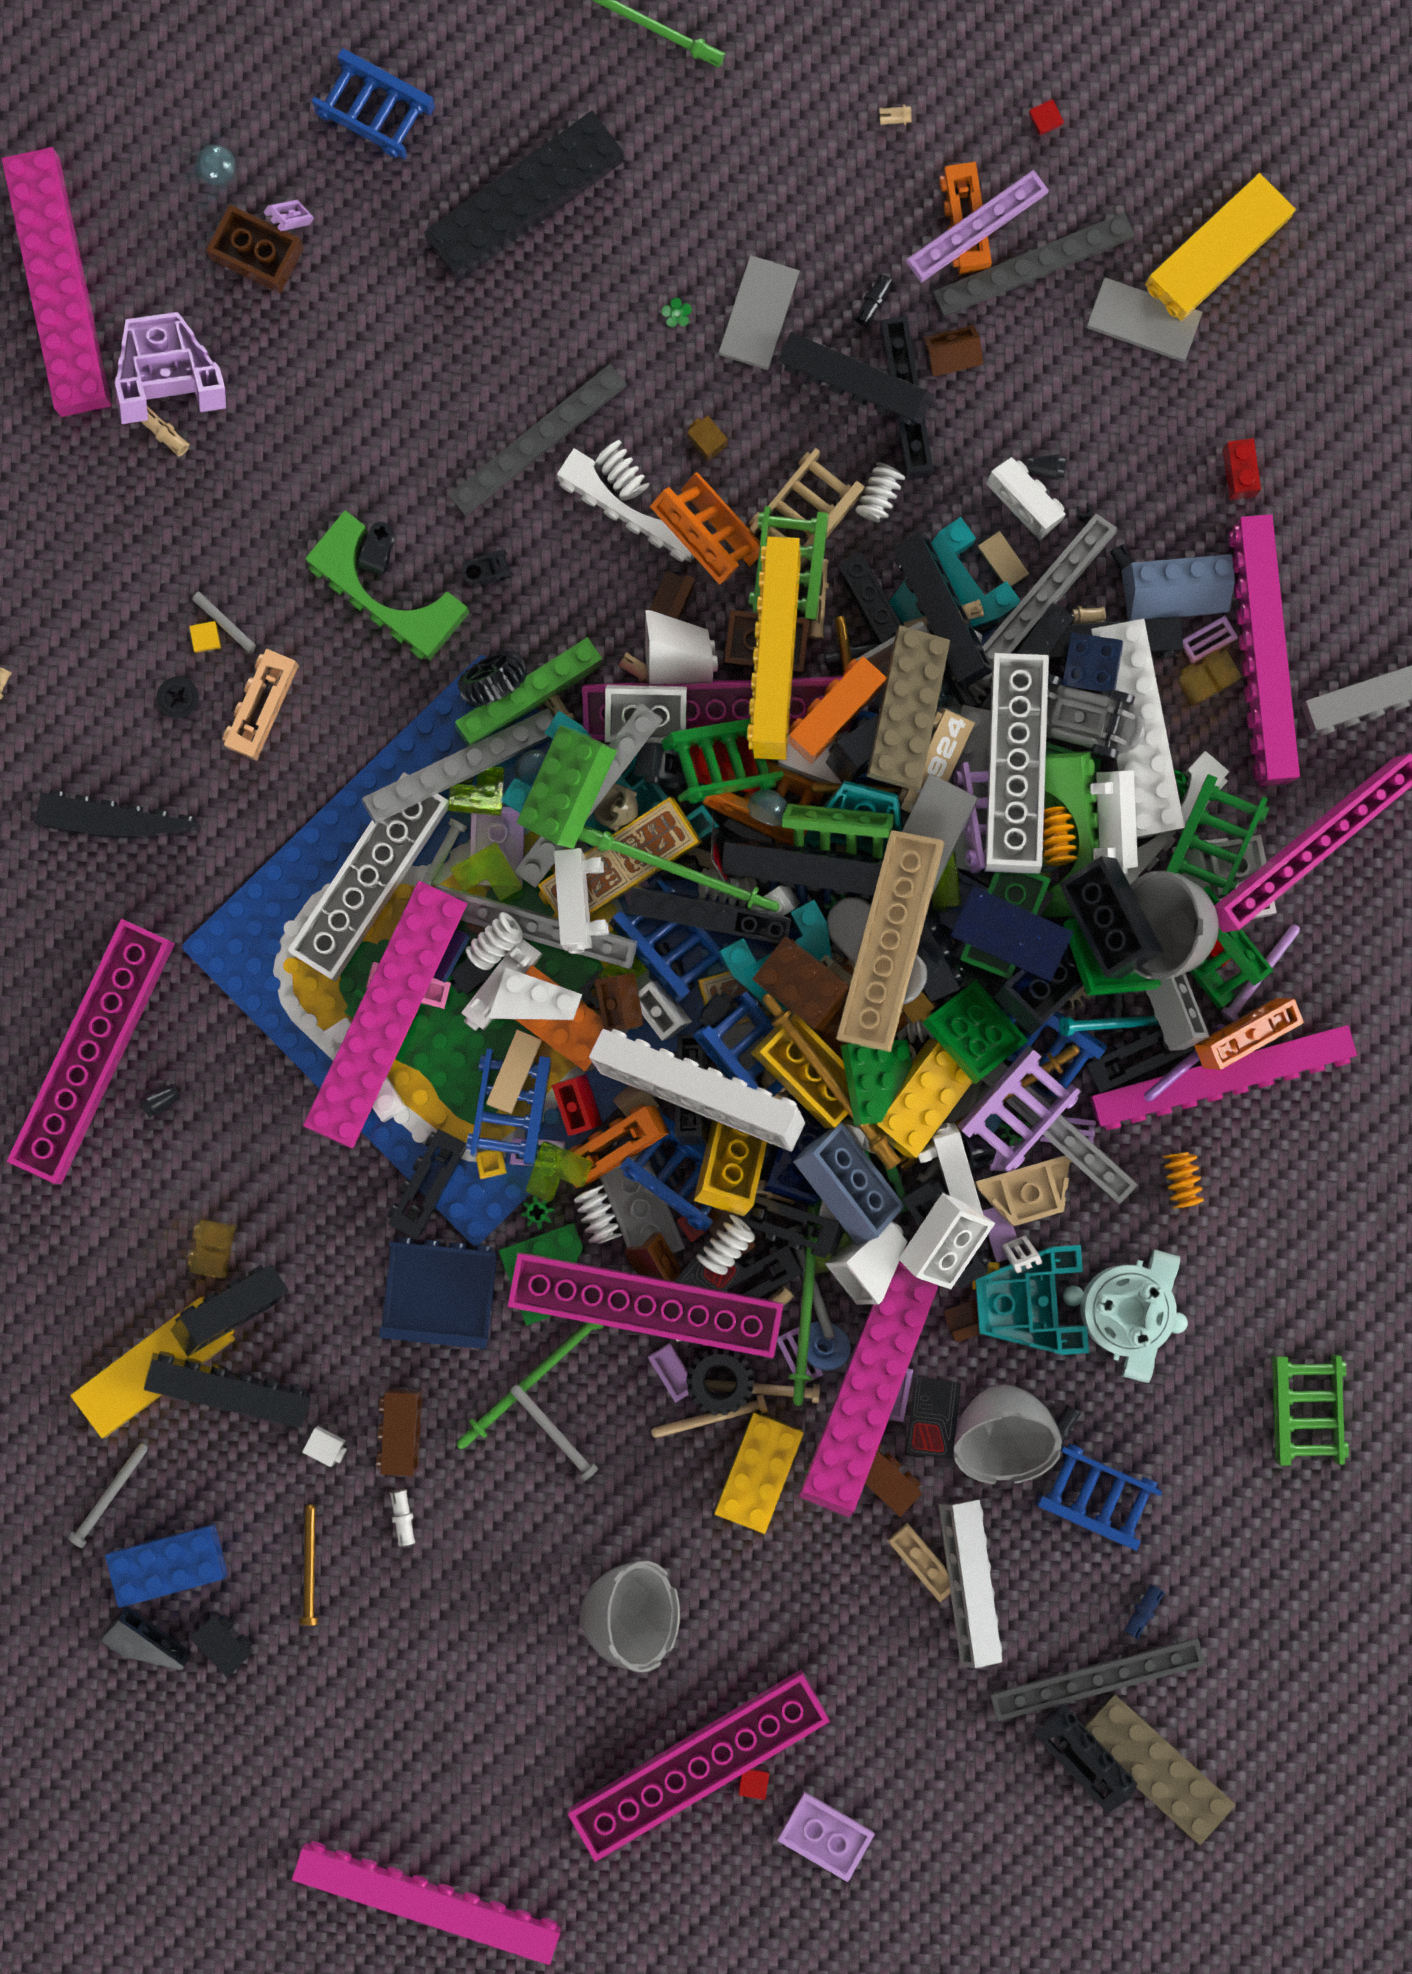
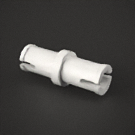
M407 1489L391 1491L390 1496L394 1513L392 1522L396 1525L398 1546L414 1544L415 1539L411 1522L413 1513L409 1510Z

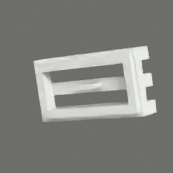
M1022 1236L1002 1245L1004 1254L1017 1273L1022 1272L1021 1266L1023 1265L1027 1269L1031 1268L1030 1262L1035 1261L1037 1265L1042 1263L1038 1252L1027 1236ZM1024 1244L1030 1255L1026 1256L1019 1245ZM1010 1248H1014L1020 1258L1019 1260L1016 1259Z

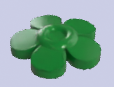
M672 298L671 306L664 305L662 307V314L667 317L666 324L670 327H675L678 320L679 325L686 326L689 323L687 315L692 311L691 305L684 303L681 306L680 298Z

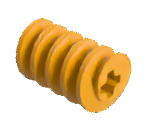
M1066 807L1044 809L1043 829L1045 830H1043V839L1045 841H1043V849L1046 851L1043 852V858L1047 860L1044 863L1045 865H1066L1077 860V856L1069 855V852L1076 850V846L1069 845L1068 842L1075 840L1076 836L1068 834V831L1075 829V825L1067 824V821L1074 818L1072 814L1066 813L1068 810Z
M1185 1152L1162 1156L1165 1159L1171 1160L1170 1163L1164 1165V1169L1173 1171L1166 1176V1179L1174 1181L1172 1185L1168 1186V1190L1176 1191V1194L1169 1197V1200L1178 1202L1171 1209L1195 1206L1203 1202V1197L1196 1196V1193L1203 1190L1202 1187L1194 1185L1201 1177L1192 1175L1194 1171L1199 1169V1166L1190 1164V1162L1197 1159V1155Z

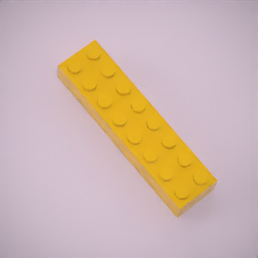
M767 537V546L761 547L762 571L759 573L760 596H758L757 600L758 622H756L755 626L756 647H754L753 653L755 673H752L751 680L753 698H750L749 714L751 715V724H748L747 739L749 741V749H753L754 758L787 760L801 564L800 539Z

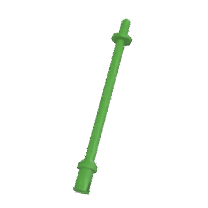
M592 0L689 49L692 57L696 60L700 58L717 68L721 66L726 53L706 44V40L702 38L692 40L616 0Z
M584 825L578 841L598 847V851L604 852L611 849L748 902L747 909L749 910L752 909L753 904L772 912L779 910V904L776 901L757 895L759 891L757 887L752 892L614 840L611 832L605 831L603 833Z
M809 1192L807 1213L819 1216L822 1199L817 1192ZM815 1223L813 1227L820 1228L822 1225ZM808 1235L810 1237L809 1240L816 1243L818 1238ZM806 1247L795 1374L788 1375V1379L795 1380L793 1403L797 1406L802 1405L804 1401L805 1381H812V1376L806 1375L816 1255L810 1254L812 1248Z
M589 1322L582 1324L526 1376L518 1386L526 1392L588 1333L598 1328L601 1330L604 1325ZM511 1391L478 1422L474 1419L469 1421L472 1428L457 1441L456 1445L459 1449L466 1448L479 1435L483 1438L488 1436L485 1429L517 1400Z

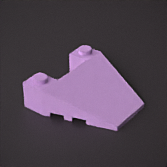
M178 312L126 319L121 344L122 350L118 362V373L115 379L116 401L122 424L148 420L146 399L195 392L200 412L226 408L225 386L220 368L216 362L210 359L207 355V350L195 339V334Z

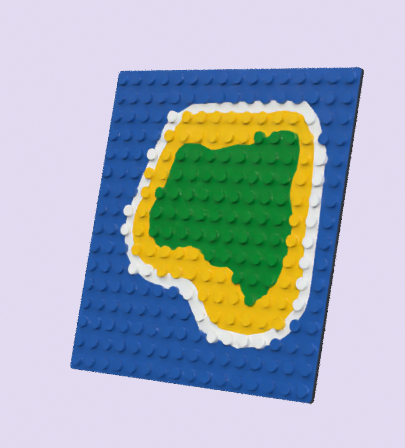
M484 655L478 656L466 669L471 668L473 664L487 657ZM466 669L182 946L183 950L319 1089L337 1054L323 1032L345 1017L352 1022L353 1018L344 1011L356 994L354 992L356 989L365 994L371 965L373 962H380L417 882H422L451 827L448 824L451 818L467 826L465 832L460 831L432 887L435 888L437 885H443L551 917L555 913L551 905H545L540 898L538 892L541 890L538 885L535 888L524 879L523 888L469 885L472 806L509 807L500 801L514 778H519L529 786H533L553 741L551 738L477 774L472 787L466 785L464 788L454 785L438 793L447 799L451 806L336 982L287 951L372 821L362 803V798L398 781L403 772L411 775L446 758L447 755L450 756L467 748L455 730V721L477 708L467 704L459 693L460 690L458 689L457 682ZM536 708L527 715L517 720L516 722L509 725L508 727L518 722H521L539 713L540 711ZM525 828L524 857L540 837V835ZM577 840L574 849L581 848L583 853H586L595 846ZM555 863L539 883L555 873ZM660 871L647 879L650 888H654L658 880L661 879L663 881ZM691 880L663 881L665 884H670L676 893L699 897V883ZM622 895L592 915L590 922L606 920L609 933L618 935L609 923L612 917L620 910L625 915H631L628 913L629 905L625 896ZM719 896L716 897L715 901L719 902ZM644 917L636 924V928L642 935L647 936L665 921ZM460 920L456 929L470 936L466 947H472L471 941L474 938L478 939V935L466 927L469 922ZM678 924L655 942L653 948L667 942L672 950L691 934L682 924ZM704 929L716 944L723 945L727 943L729 945L740 938H744L755 960L775 950L774 946L767 941ZM524 939L542 953L541 958L534 966L536 969L559 986L580 994H584L580 988L603 968L612 977L634 973L638 992L649 982L657 981L636 955H634L632 967L628 969ZM696 943L677 959L678 961L681 960L684 964L683 969L685 972L703 959L702 950L704 949L699 943ZM466 947L453 970L469 958L466 953ZM503 956L498 963H495V965L490 970H488L490 974H492V972L496 969V967L499 965V963L505 956ZM707 969L692 981L695 987L679 1003L692 1022L678 1034L694 1033L703 1024L698 1020L704 1004L697 980L709 977ZM451 975L448 977L446 982H449L453 979ZM450 985L444 1009L420 1004L387 1075L407 1108L386 1122H382L372 1108L361 1130L410 1181L416 1172L412 1169L419 1155L424 1157L428 1149L425 1143L431 1132L436 1133L438 1129H441L466 1143L468 1134H473L483 1071L479 1070L481 1055H486L487 1048L493 1050V1059L504 1060L517 1030L537 1037L515 1019H493L485 1030L479 1027L476 1031L464 1022L466 1016L462 1014V1011L482 985L468 996L463 991L458 994L453 986ZM594 985L591 992L594 997L598 998L596 985ZM593 1006L591 1010H593L595 1013L601 1016L600 1009L597 1010L596 1007ZM643 1015V1026L619 1030L627 1035V1039L632 1041L641 1039L651 1045L650 1048L657 1051L660 1048L672 1053L677 1050L678 1034L673 1038L662 1041ZM542 1040L533 1064L534 1062L539 1063L540 1056L551 1058V1067L539 1139L566 1142L564 1152L566 1157L568 1156L567 1151L582 1144L599 1126L568 1136L552 1085L587 1074L602 1123L618 1108L613 1099L629 1085L600 1074L594 1064H592L587 1072H584ZM491 1069L489 1085L494 1086L499 1070ZM532 1075L527 1076L522 1090L529 1091L530 1089H535L536 1079L532 1078ZM517 1100L512 1115L520 1117L530 1115L532 1105H529L527 1101ZM485 1104L486 1112L511 1115ZM483 1122L480 1138L512 1142V1137L527 1138L528 1131H523L521 1127ZM538 1145V1150L559 1152V1147ZM438 1147L432 1159L434 1164L419 1190L425 1197H427L441 1168L447 1167L454 1152L451 1151L446 1164H443L435 1159L441 1150V1147ZM478 1148V1152L488 1150V1149ZM466 1149L436 1208L472 1245L476 1246L500 1225L556 1168L510 1164L511 1153L503 1152L507 1173L480 1179L476 1157H472L470 1150ZM519 1154L516 1155V1159H523V1157H519ZM536 1156V1161L558 1162V1158Z

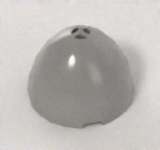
M1148 872L1137 878L1130 886L1164 952L1135 969L1134 972L1144 978L1164 980L1178 977L1199 966L1212 951L1219 931L1217 911L1208 894L1197 884L1172 872Z
M996 1385L983 1390L976 1396L960 1416L954 1438V1457L960 1470L973 1479L989 1484H995L996 1480H1012L1016 1484L1034 1479L1052 1468L1060 1458L1062 1439L1059 1429L1048 1409L1037 1398L1016 1386Z
M650 1561L631 1562L605 1572L590 1587L583 1598L580 1608L581 1627L594 1650L608 1662L634 1672H646L661 1665L660 1660L666 1652L673 1649L680 1624L678 1593L676 1588L671 1587L666 1577L668 1575L666 1570L658 1564Z

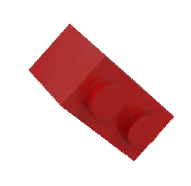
M1254 438L1228 441L1222 451L1229 500L1256 497L1261 490Z
M587 1074L552 1085L568 1136L603 1124Z

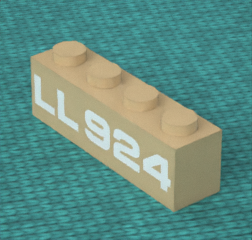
M942 708L941 712H936L921 788L918 791L905 787L900 788L897 797L901 809L911 813L929 774H933L947 782L949 781L975 722L946 708Z

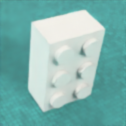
M606 686L605 742H611L640 703L662 718L661 723L646 743H662L661 741L671 732L686 730L687 687Z

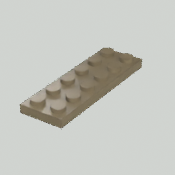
M901 625L897 628L867 777L915 791L921 788L950 644L949 639Z
M1113 1693L1084 1725L1095 1736L1097 1741L1113 1755L1114 1759L1126 1772L1131 1774L1138 1783L1136 1787L1199 1845L1206 1840L1236 1806L1231 1799L1116 1694Z

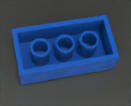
M215 1523L111 1551L105 1555L118 1608L223 1580L228 1576Z

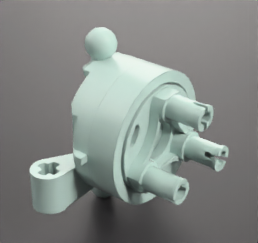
M1155 1249L1151 1254L1148 1269L1142 1267L1143 1261L1137 1260L1136 1265L1113 1266L1097 1274L1088 1283L1084 1292L1075 1285L1068 1286L1063 1292V1300L1067 1305L1074 1307L1080 1305L1082 1321L1087 1327L1089 1336L1099 1346L1114 1353V1360L1118 1361L1120 1355L1126 1356L1122 1377L1149 1383L1151 1380L1157 1349L1168 1339L1171 1332L1182 1333L1188 1326L1185 1315L1176 1312V1302L1172 1293L1174 1280L1179 1269L1180 1256Z

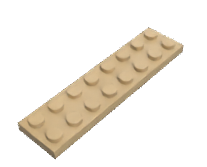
M891 830L837 1040L891 1052L945 845L943 840Z

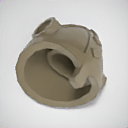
M614 783L593 811L595 818L602 825L618 832L620 827L628 825L638 818V804L635 799L637 792Z

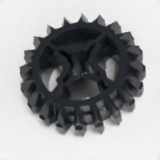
M504 650L501 653L497 652L492 656L489 655L487 658L473 664L471 668L466 669L465 673L461 675L457 682L458 689L460 690L459 693L463 700L471 707L488 706L492 702L505 698L506 695L513 693L514 689L520 687V684L525 681L528 675L526 664L515 651Z

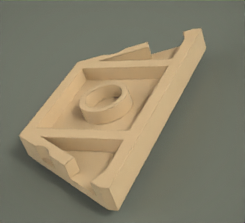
M1064 1155L974 1182V1184L991 1205L1013 1227L1064 1212L1065 1191L1068 1189L1069 1182L1067 1177L1069 1165L1072 1161Z

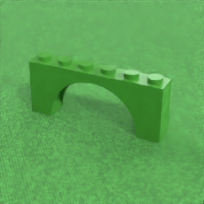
M345 510L305 558L310 565L307 569L319 579L322 575L330 581L328 586L339 595L342 592L350 597L349 603L359 611L363 608L371 614L369 618L379 627L384 624L391 629L389 634L399 643L406 641L412 647L409 650L422 660L423 657H426L431 661L470 613L468 607L448 591L431 605L409 611L391 609L373 600L362 588L357 573L359 548L368 530L365 525Z
M1090 752L1048 754L1045 756L1044 791L1057 797L1068 808L1075 820L1079 834L1077 860L1070 873L1061 882L1096 860L1094 859L1093 848H1100L1098 812H1096L1095 807L1097 794H1091L1090 785L1093 783L1092 775L1095 771L1094 761L1090 758ZM1061 882L1048 885L1047 891L1054 896L1040 917L1074 916L1059 886Z

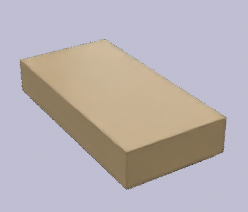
M1000 531L978 545L977 548L1002 583L1007 581L1012 587L1029 576V572Z

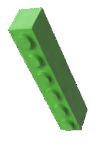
M587 637L527 675L525 681L520 684L519 688L514 689L513 693L497 700V702L490 703L488 706L477 707L455 721V730L467 747L492 736L538 708L547 700H550L552 696L558 695L599 669L602 664V657Z

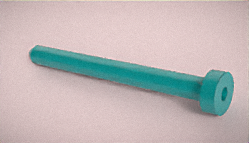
M1155 1015L1076 1021L1071 1017H1063L1059 1021V1030L1063 1036H1071L1074 1031L1159 1026L1160 1024Z

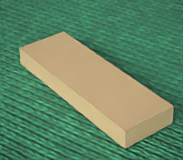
M519 1030L516 1031L487 1100V1105L512 1115L542 1039Z
M906 1522L887 1541L936 1599L941 1602L951 1593L948 1570Z

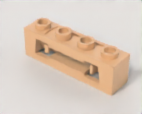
M266 649L264 655H259L255 664L257 671L254 678L250 677L244 689L246 696L243 702L237 704L234 711V716L236 717L232 726L229 725L223 736V740H225L224 745L228 749L253 760H258L299 667L295 660L269 649ZM267 679L269 683L274 685L257 720L256 725L259 727L257 730H254V727L246 725V723L250 724L266 688L264 682Z

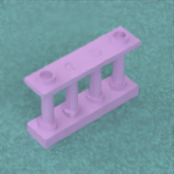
M963 762L954 769V785L973 794L972 783L988 781V771L970 772L968 762ZM988 797L978 799L964 828L968 849L966 861L968 866L971 867V873H977L985 868L986 851L982 849L980 835H986L987 824L978 825L976 809L987 808Z
M1027 1046L957 1125L969 1138L973 1133L975 1135L979 1134L1005 1158L1000 1164L1008 1172L1022 1164L1025 1159V1153L1066 1108H1071L1079 1098L1077 1095L1081 1092L1073 1084H1070L1065 1089L1039 1066L1038 1061L1041 1056L1030 1046ZM1027 1073H1032L1059 1097L1049 1109L1021 1086L1020 1080ZM1009 1093H1014L1041 1117L1031 1129L1003 1106L1002 1100ZM991 1113H996L1023 1137L1013 1149L985 1126L986 1123L984 1121Z

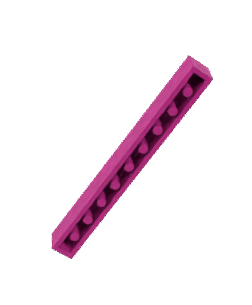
M1412 754L1393 757L1219 901L1215 908L1222 932L1240 930L1412 786Z
M1349 1025L1253 1051L1221 1070L1206 1069L1202 1066L1191 1068L1150 1102L1144 1099L1145 1092L1164 1076L1090 1096L1089 1099L1097 1127L1105 1126L1107 1131L1121 1127L1120 1121L1130 1119L1131 1124L1147 1120L1146 1114L1156 1112L1157 1117L1172 1113L1171 1107L1181 1105L1183 1110L1197 1106V1100L1207 1098L1208 1102L1223 1099L1222 1093L1232 1091L1233 1095L1248 1092V1086L1257 1083L1259 1088L1274 1084L1273 1079L1282 1076L1284 1081L1300 1077V1071L1309 1069L1310 1074L1326 1070L1324 1065L1334 1062L1335 1067L1351 1063L1350 1058L1357 1056Z
M318 1842L305 1843L301 1850L292 1881L547 1965L551 1964L561 1932V1927L557 1926V1922L552 1919H535L527 1911L516 1909V1912L505 1909L506 1906L500 1902L490 1901V1903L481 1901L480 1897L476 1894L465 1892L463 1895L454 1892V1888L449 1885H432L424 1877L414 1875L411 1878L402 1875L403 1871L394 1867L384 1869L378 1867L377 1863L373 1860L363 1858L360 1861L351 1858L352 1855L346 1851L336 1850V1852L326 1850V1846Z

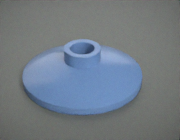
M818 1321L810 1324L807 1363L825 1371L838 1369L849 1358L851 1350L849 1339L838 1326L831 1323L835 1336L827 1340Z

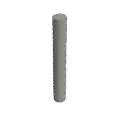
M200 592L193 596L192 600L247 652L250 653L256 647L242 631Z

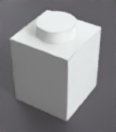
M317 1426L314 1428L302 1453L332 1467L335 1462L341 1463L347 1451L343 1447L346 1440Z

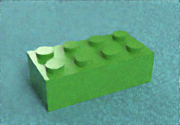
M559 725L516 823L557 845L574 849L617 750L578 730Z

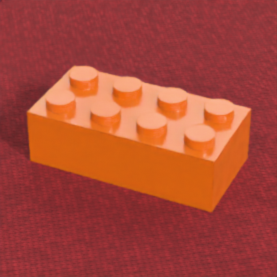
M864 656L859 661L854 658L844 669V677L840 681L837 678L834 679L826 688L825 697L822 700L817 698L808 707L807 716L804 720L799 717L789 728L788 743L811 765L884 688L887 677Z
M532 965L525 973V975L559 986ZM581 1001L574 1020L515 1019L584 1072H587L593 1063L589 1056L604 1028L602 1017Z

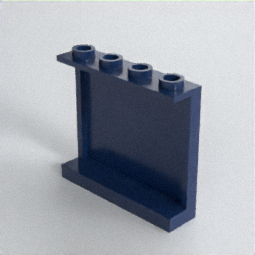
M397 1237L396 1242L390 1241L389 1246H391L383 1322L382 1327H380L379 1338L487 1349L498 1252H492V1246L476 1245V1250L465 1249L466 1244L450 1242L449 1247L439 1246V1241L423 1239V1244L412 1243L413 1238Z

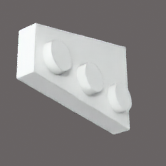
M506 968L488 1019L574 1020L582 994Z

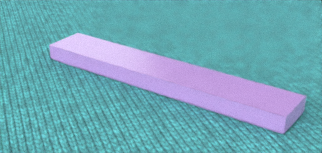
M1032 170L906 259V263L922 283L1047 195L1049 192L1048 188L1036 172Z

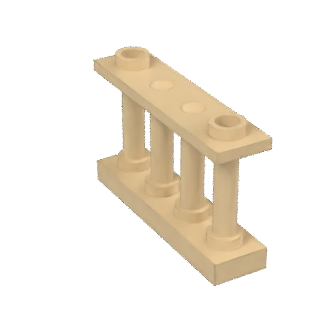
M815 448L811 454L807 452L798 463L801 467L768 507L771 508V516L777 510L786 518L806 520L783 502L790 492L794 490L820 512L828 513L827 539L863 495L865 487L858 481L853 486L849 484L846 486L816 462L820 451ZM808 470L812 471L840 494L841 500L836 506L833 504L828 505L800 482ZM759 512L749 522L751 526L750 531L754 535L759 530L762 531V528H758ZM769 527L768 537H785L774 527ZM804 531L807 534L808 541L803 546L814 545L815 534H810V531ZM801 557L800 570L809 561L806 557Z

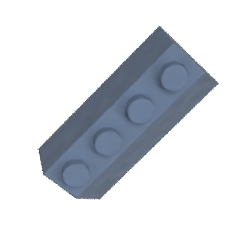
M1231 554L1135 562L1121 570L1128 621L1229 612L1235 583Z
M842 1122L810 1143L793 1161L856 1245L878 1238L905 1206Z

